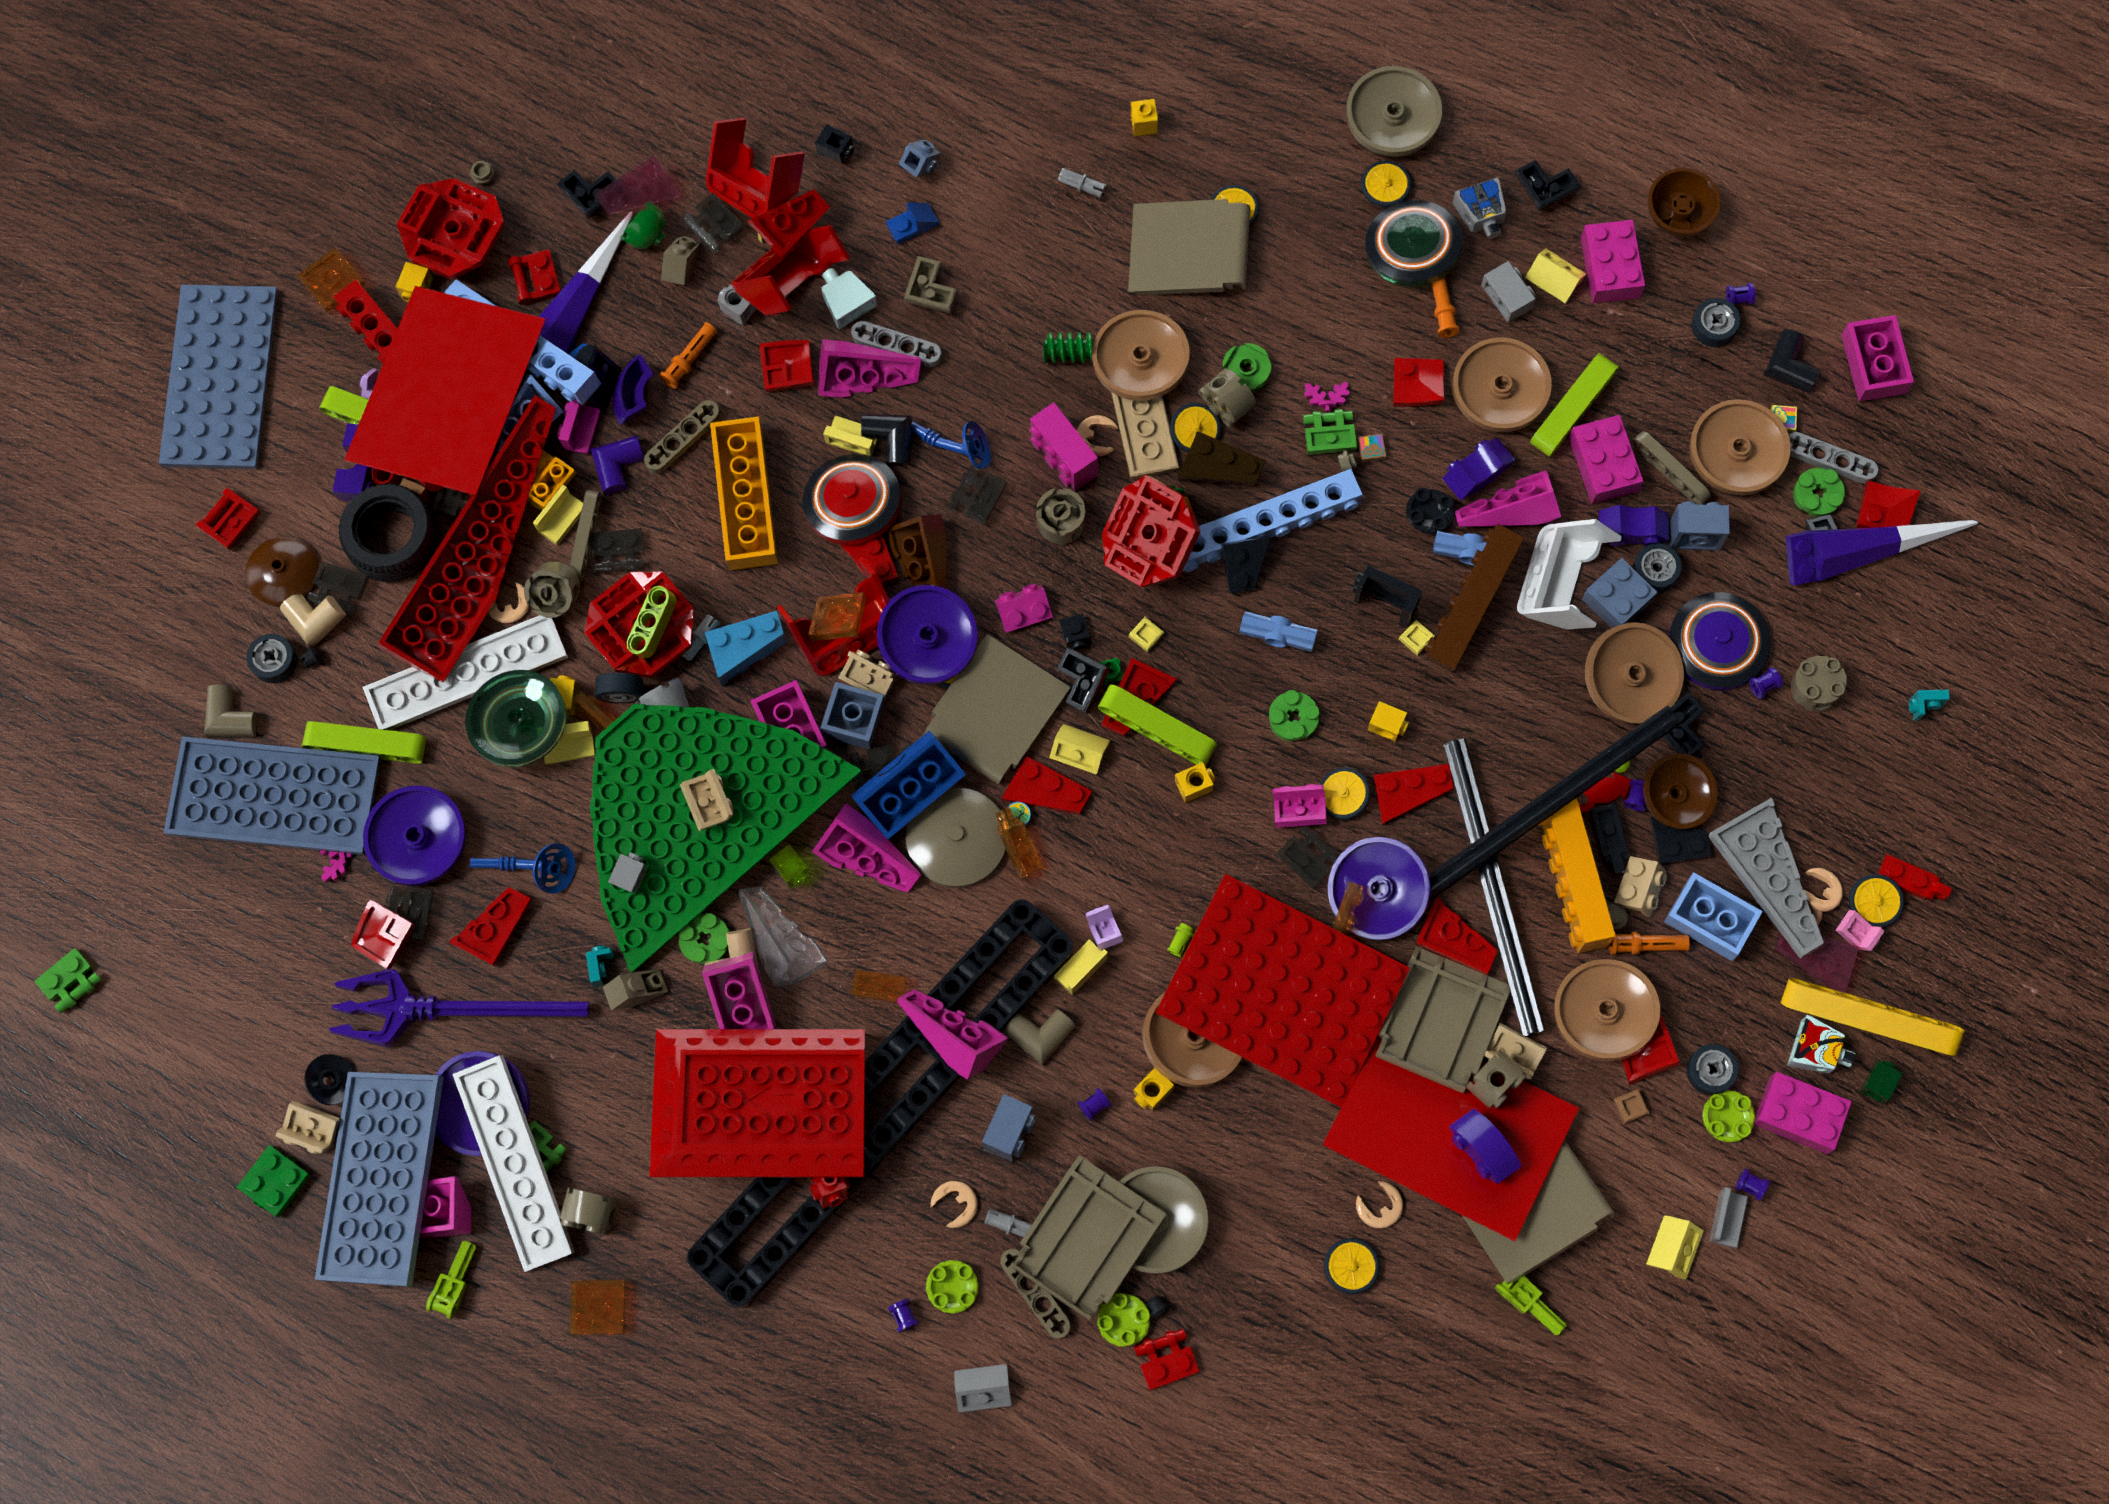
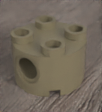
M1225 368L1200 388L1198 393L1208 403L1209 409L1220 417L1226 426L1231 427L1256 405V400L1246 384L1242 386L1238 382L1241 378L1232 370Z
M1055 488L1042 495L1036 509L1037 526L1042 536L1059 546L1067 545L1080 537L1085 529L1086 511L1084 502L1078 493L1067 488H1063V490H1056Z
M560 562L542 564L526 581L524 596L527 604L534 608L533 611L536 614L546 618H556L562 615L579 597L581 588L578 572L573 567Z
M1814 656L1800 664L1791 681V693L1794 700L1805 707L1804 709L1822 712L1830 709L1838 702L1845 691L1847 676L1838 659L1827 656Z
M1503 1049L1497 1052L1500 1058L1494 1055L1473 1077L1475 1084L1470 1081L1466 1086L1488 1108L1493 1106L1497 1109L1508 1097L1505 1092L1510 1087L1515 1090L1525 1079V1076L1522 1074L1525 1070ZM1494 1074H1500L1504 1078V1085L1501 1087L1493 1086L1490 1082V1077Z
M567 1188L560 1219H562L561 1225L582 1229L584 1224L587 1225L586 1231L607 1235L608 1230L611 1231L618 1199Z

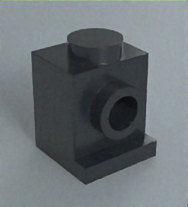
M828 124L825 125L815 142L818 155H824L839 163H842L845 158L850 159L854 151L851 135Z

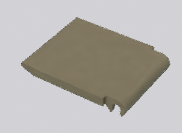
M1228 199L1134 204L1128 292L1140 295L1223 292L1225 287L1233 290V285L1235 284L1241 285L1242 289H1245L1247 282L1250 206L1246 203H1229Z
M987 634L975 650L968 665L958 674L933 709L932 716L934 718L924 734L930 731L947 752L999 785L1005 773L1007 774L1011 767L1016 769L1071 687Z
M1416 946L1408 964L1410 970L1378 1035L1379 1038H1382L1375 1057L1464 1093L1470 1076L1474 1077L1479 1070L1510 993V986L1505 982Z
M1564 1140L1515 1242L1464 1216L1462 1217L1505 1282L1509 1284L1522 1278L1598 1230L1596 1225H1601L1602 1220L1607 1216L1612 1218L1615 1212Z
M1079 1155L1020 1242L1024 1247L1019 1251L1017 1259L1011 1263V1267L1090 1321L1103 1301L1107 1304L1110 1302L1167 1214Z

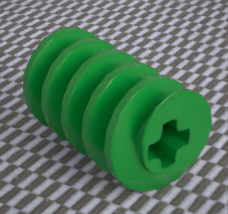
M1049 332L1047 338H1043V363H1047L1049 356H1051L1053 363H1057L1059 356L1063 363L1067 362L1068 356H1070L1072 363H1076L1078 356H1080L1082 363H1086L1088 356H1090L1092 362L1091 333H1087L1085 339L1082 338L1081 333H1077L1075 339H1073L1071 333H1068L1066 339H1063L1061 332H1059L1056 339H1054L1052 333Z

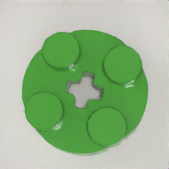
M1245 343L1244 346L1232 347L1223 359V369L1227 368L1236 373L1241 378L1238 382L1242 386L1246 384L1252 393L1264 386L1270 377L1271 363L1268 354L1256 344ZM1250 363L1252 371L1244 372L1240 366Z
M1809 469L1799 476L1793 488L1795 504L1800 510L1803 509L1812 517L1833 514L1842 504L1845 495L1844 485L1838 474L1832 469ZM1816 488H1821L1825 492L1822 498H1819L1818 494H1813Z
M1289 690L1279 695L1270 706V727L1273 733L1284 741L1305 740L1317 728L1319 709L1314 700L1304 693ZM1295 711L1298 712V717L1300 718V720H1293L1292 722H1290L1288 720V713Z
M711 913L700 914L679 932L680 949L689 961L696 964L705 965V962L723 959L728 949L725 933L729 932L726 924ZM710 934V944L706 946L703 943L698 944L700 935Z

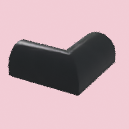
M1537 160L1515 170V176L1539 212L1581 190V185L1569 168L1550 178L1546 176Z
M573 170L557 183L559 189L587 219H590L624 192V187L609 171L591 185L576 170Z
M1786 329L1781 332L1763 375L1810 393L1820 369L1797 360L1805 338L1797 331Z
M586 345L579 350L576 360L594 371L601 385L588 398L585 404L586 406L599 408L600 411H605L621 368L596 345Z
M862 414L861 436L868 439L886 440L885 463L910 465L912 415Z
M1067 647L1057 668L1058 671L1076 679L1066 703L1089 714L1110 668Z
M1688 692L1670 707L1682 724L1662 738L1676 753L1695 756L1705 746V743L1688 726L1699 718L1706 709Z

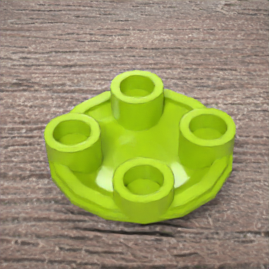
M1731 1090L1712 1095L1705 1103L1702 1114L1704 1126L1708 1132L1716 1139L1728 1143L1740 1141L1751 1133L1755 1121L1751 1100L1747 1096Z
M948 1260L939 1263L931 1270L927 1278L926 1291L928 1299L934 1307L946 1313H958L966 1310L973 1304L978 1293L979 1284L976 1274L969 1265L961 1261Z
M1117 1293L1108 1304L1105 1302L1101 1306L1097 1324L1101 1335L1109 1343L1119 1347H1129L1139 1343L1147 1334L1150 1326V1313L1146 1305L1139 1298L1130 1294Z

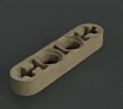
M710 400L703 401L650 449L644 458L648 471L653 474L664 472L711 428L710 423L717 422L720 419L718 405ZM704 410H712L713 415L710 416L707 414L705 416ZM697 416L700 420H703V425H701L700 421L696 418ZM688 424L698 426L694 434L685 433L684 430ZM671 440H677L680 442V447L677 450L671 451L667 448V444ZM663 449L666 455L669 457L666 458L665 454L662 456V452L660 450ZM653 458H655L656 460L659 459L660 462H661V464H660V465H657V464H653V465H652V461H651V460H652Z
M1642 431L1633 439L1635 448L1690 501L1695 502L1697 505H1703L1711 498L1708 489L1650 434Z
M587 490L585 493L569 567L576 569L580 582L584 581L599 515L601 505V492Z
M1015 1249L1005 1251L1000 1261L1009 1279L1048 1334L1055 1339L1065 1338L1070 1331L1068 1318L1051 1294L1037 1284L1030 1291L1021 1288L1020 1281L1024 1275L1020 1273L1014 1279L1012 1275L1017 1273L1016 1270L1011 1266L1007 1267L1005 1265L1008 1262L1007 1256L1011 1255L1013 1258L1019 1256V1251ZM1041 1297L1047 1298L1051 1303V1307L1047 1312H1039L1035 1307L1036 1301ZM1055 1309L1059 1313L1054 1315L1059 1323L1065 1322L1063 1326L1064 1332L1061 1334L1058 1331L1052 1332L1051 1329L1054 1325L1050 1318L1047 1322L1043 1320V1318L1050 1316Z

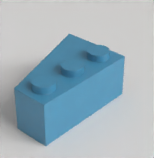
M777 611L705 632L717 676L722 687L731 678L740 672L746 671L750 665L759 659L762 660L787 643Z

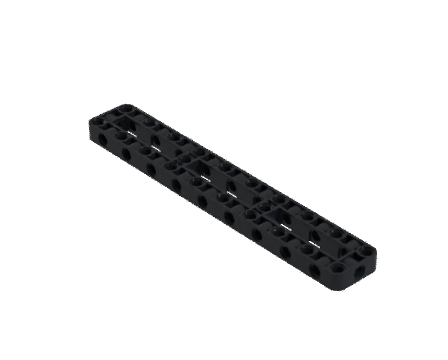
M1024 899L1016 900L927 995L941 1001L944 1005L943 1008L953 1011L973 990V985L984 973L988 974L1008 952V947L1019 935L1021 937L1028 935L1040 946V949L973 1020V1022L978 1023L980 1020L984 1022L987 1018H994L998 1021L994 1028L1002 1033L1009 1021L1017 1013H1021L1054 975L1069 961L1073 954L1072 940L1031 902ZM1024 909L1029 912V916L1021 920L1015 916L1016 912ZM1057 943H1064L1067 946V950L1064 953H1056L1053 947ZM984 947H992L995 950L994 954L990 957L982 956L981 950ZM1021 981H1030L1033 984L1032 988L1028 991L1020 990L1018 985ZM957 984L960 989L956 994L951 995L946 992L947 986ZM909 1016L866 1059L864 1106L868 1103L867 1099L879 1086L882 1087L903 1065L902 1061L914 1048H920L935 1062L864 1137V1177H855L849 1183L850 1188L847 1189V1200L961 1077V1075L947 1065L936 1050L929 1047L930 1042L922 1032L916 1033L911 1031V1025L914 1022ZM880 1059L889 1061V1066L883 1071L875 1068L877 1061ZM921 1093L927 1096V1101L919 1106L913 1103V1098ZM882 1132H889L891 1134V1140L886 1144H880L877 1141L879 1134ZM756 1177L689 1249L687 1262L729 1304L739 1309L747 1308L847 1200H844L843 1203L835 1207L828 1206L822 1208L820 1201H815L811 1194L737 1274L722 1260V1255L736 1240L739 1241L760 1219L759 1215L772 1201L775 1202L796 1180L795 1177H781L779 1185L772 1187L768 1185L769 1177ZM811 1209L819 1211V1217L814 1222L806 1221V1214ZM736 1213H743L745 1216L744 1222L738 1226L733 1225L732 1217ZM775 1248H780L783 1252L782 1258L776 1262L771 1261L769 1257L770 1252ZM707 1252V1262L703 1265H697L695 1261L697 1254ZM740 1287L745 1288V1298L741 1301H735L733 1299L734 1291Z

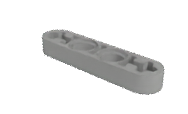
M866 321L857 322L852 327V338L856 344L920 357V365L926 367H935L941 362V350L935 343ZM865 329L867 335H863L862 338L859 337L858 332H862ZM882 336L891 337L892 342L887 346H882L878 342ZM905 343H912L915 346L914 350L910 353L903 352L901 347ZM934 351L935 356L927 359L926 354Z
M1793 432L1789 434L1791 445L1790 457L1819 468L1832 469L1840 476L1863 484L1873 481L1878 473L1877 464L1871 459L1802 433ZM1794 440L1798 441L1797 449L1792 448ZM1807 444H1808V445H1810V447H1809V449H1808V451H1807V454H1806V453H1803V452L1805 451V449H1806L1805 447H1806ZM1815 448L1822 449L1825 452V457L1823 459L1815 458L1812 450ZM1836 458H1846L1849 463L1848 467H1839L1836 464ZM1854 462L1857 463V465L1855 466V470L1851 471ZM1864 467L1869 468L1867 476L1863 475L1862 469Z

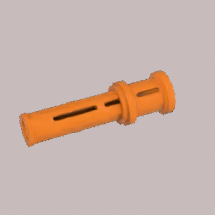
M1442 272L1431 278L1437 307L1434 311V316L1438 319V336L1449 338L1457 335L1460 329L1456 325L1454 316L1456 309L1450 302L1445 272Z
M705 322L704 326L683 352L671 359V365L665 372L659 374L660 379L666 385L673 389L678 387V382L683 375L691 371L692 362L712 337L716 335L717 330L715 327Z
M1631 932V934L1615 933V938L1608 947L1610 955H1615L1616 952H1631L1632 955H1637L1640 951H1688L1690 943L1688 935H1640L1637 932Z

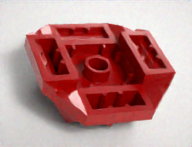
M451 178L431 184H419L396 226L410 262L454 280L484 264L501 234L505 222L496 196ZM458 229L455 233H450L451 230Z
M1148 475L1124 487L1102 532L1105 552L1104 565L1138 586L1145 588L1180 577L1201 533L1188 497Z
M663 571L653 573L629 572L590 602L584 634L615 672L653 678L692 648L695 610ZM662 586L676 596L677 603L654 654L649 658H640L628 650L627 639L649 591L653 587ZM666 594L659 597V605L665 602ZM655 617L648 621V628L654 626L656 622ZM641 640L638 643V651L645 647V640Z

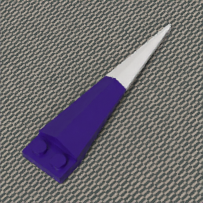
M632 211L628 213L539 316L546 319L540 336L568 355L573 348L600 283L622 240L620 237L625 233V229L633 218Z
M1967 520L1891 527L1809 530L1787 535L1785 538L1789 581L1794 586L1816 580L1822 581L1974 526L1978 522Z

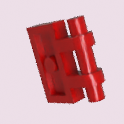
M1184 1329L1173 1332V1330L1165 1332V1336L1152 1341L1149 1338L1144 1340L1143 1344L1134 1347L1137 1357L1145 1354L1148 1355L1149 1362L1141 1364L1140 1367L1149 1391L1199 1373L1190 1346L1179 1349L1177 1342L1187 1339ZM1170 1346L1172 1353L1157 1358L1156 1350Z

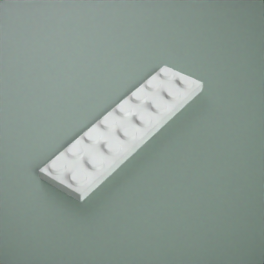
M539 615L468 644L444 683L411 667L363 687L378 729L392 730L481 694L490 684L503 677L514 674H530L567 659L568 656L553 619Z
M499 1055L454 1073V1080L524 1272L575 1253L566 1226L561 1225V1212L504 1056Z

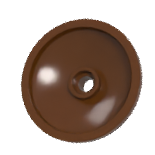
M290 536L275 537L259 545L249 557L245 570L246 582L251 593L259 601L272 607H280L287 598L296 594L303 595L306 599L315 589L320 576L319 560L313 549L304 541ZM282 563L279 569H274L276 564Z
M1683 753L1666 755L1654 762L1645 775L1643 782L1645 804L1653 817L1667 827L1673 829L1696 827L1710 817L1716 806L1718 792L1715 778L1710 769L1694 756ZM1671 790L1676 792V798L1671 796Z

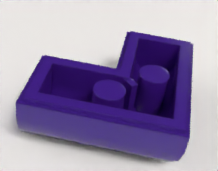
M638 436L591 449L604 496L628 489L622 467L644 460Z

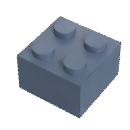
M1692 501L1678 504L1669 521L1670 547L1678 550L1720 551L1729 535V505H1721L1718 502L1697 505Z
M1621 558L1585 591L1582 600L1608 626L1613 628L1630 623L1653 602L1657 591Z
M835 682L821 725L822 737L871 750L885 705L884 695Z
M1003 1094L982 1140L984 1150L1013 1162L1015 1156L1020 1158L1025 1147V1139H1023L1025 1133L1030 1134L1036 1122L1033 1107Z

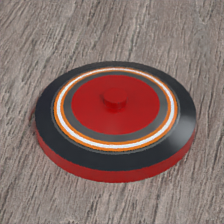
M848 454L827 461L811 475L803 493V509L812 529L827 541L841 545H857L877 538L893 524L901 506L900 486L893 471L877 458L863 454Z

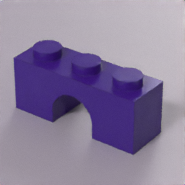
M347 423L342 444L346 452H348L359 424ZM356 464L351 469L337 468L332 492L338 500L350 501L352 498L354 499L356 495L360 494L359 492L373 486V468Z

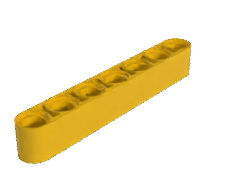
M1795 978L1788 979L1781 1000L1782 1005L1797 1011L1952 1056L1957 1055L1965 1032L1961 1027Z

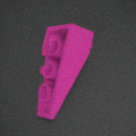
M822 339L818 395L843 398L851 396L853 393L872 392L873 389L891 388L918 382L921 358L846 341Z
M1547 470L1515 481L1517 486L1507 491L1503 488L1495 491L1496 495L1489 500L1479 499L1455 511L1458 526H1496L1497 524L1501 526L1538 525L1541 523H1551L1556 518H1560L1561 514Z
M848 804L843 806L812 851L834 867L840 869L846 867L856 871L855 874L862 877L864 875L876 878L881 884L906 893L909 892L921 875L906 857L864 815Z
M915 989L898 997L897 1002L947 1065L967 1080L982 1072L1008 1039L988 1023L981 1020L975 1023L965 1018L966 1013L960 1010L956 1013L945 1009L941 1001Z
M458 1177L428 1181L419 1238L471 1234V1206Z

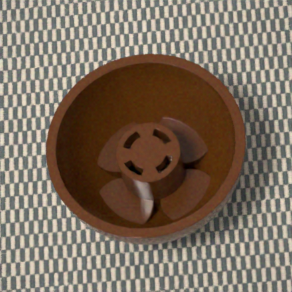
M1676 168L1666 171L1654 181L1649 191L1648 209L1654 223L1661 230L1673 236L1690 237L1703 232L1715 221L1720 211L1721 199L1716 185L1708 176L1694 169Z

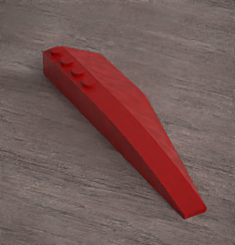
M534 395L486 471L477 495H471L376 647L399 661L444 683L496 600L556 410L554 406Z

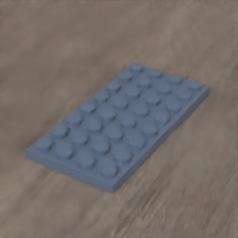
M181 285L159 456V465L161 467L258 470L279 292L276 287Z
M182 736L164 834L176 837L365 855L363 831L367 817L373 809L381 757Z
M348 1072L315 1280L412 1287L444 1077L439 1075Z

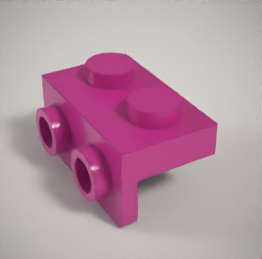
M575 400L566 403L564 410L566 417L564 423L559 426L557 434L565 450L582 454L589 453L601 413L599 408L586 406L585 403L581 405Z
M1030 584L1023 587L1021 592L1015 594L1012 591L999 595V599L994 600L1006 633L1053 617L1045 590L1041 585Z
M1308 784L1306 786H1283L1273 789L1276 828L1327 824L1326 797L1323 785Z

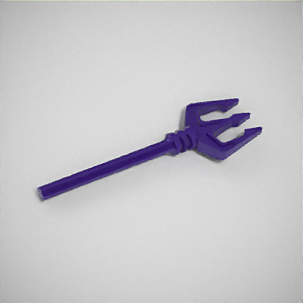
M389 969L334 983L339 989L356 992L362 985H388L389 996L386 998L362 1003L347 1001L332 1005L333 1010L350 1015L360 1012L387 1018L381 1031H354L350 1024L331 1027L329 1031L335 1035L382 1047H390L408 1027L410 1021H415L418 1016L421 1021H424L427 1016L430 1021H435L439 1016L588 1017L590 1009L589 1002L440 1001L435 995L429 996L427 1001L425 996L422 995L417 1001L415 995H410L399 973L394 969Z

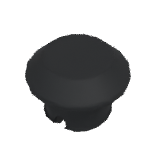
M308 646V651L300 657L306 668H310L315 664H322V657L315 647Z
M1154 1296L1147 1302L1152 1312L1150 1313V1318L1156 1319L1169 1311L1170 1304H1164L1160 1296Z

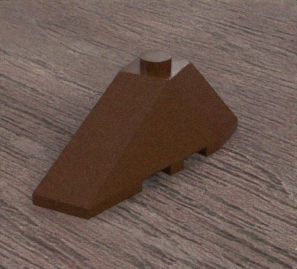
M941 514L919 516L890 526L887 532L891 550L895 559H899L904 567L902 573L905 579L909 578L913 587L933 585L946 589L947 538Z

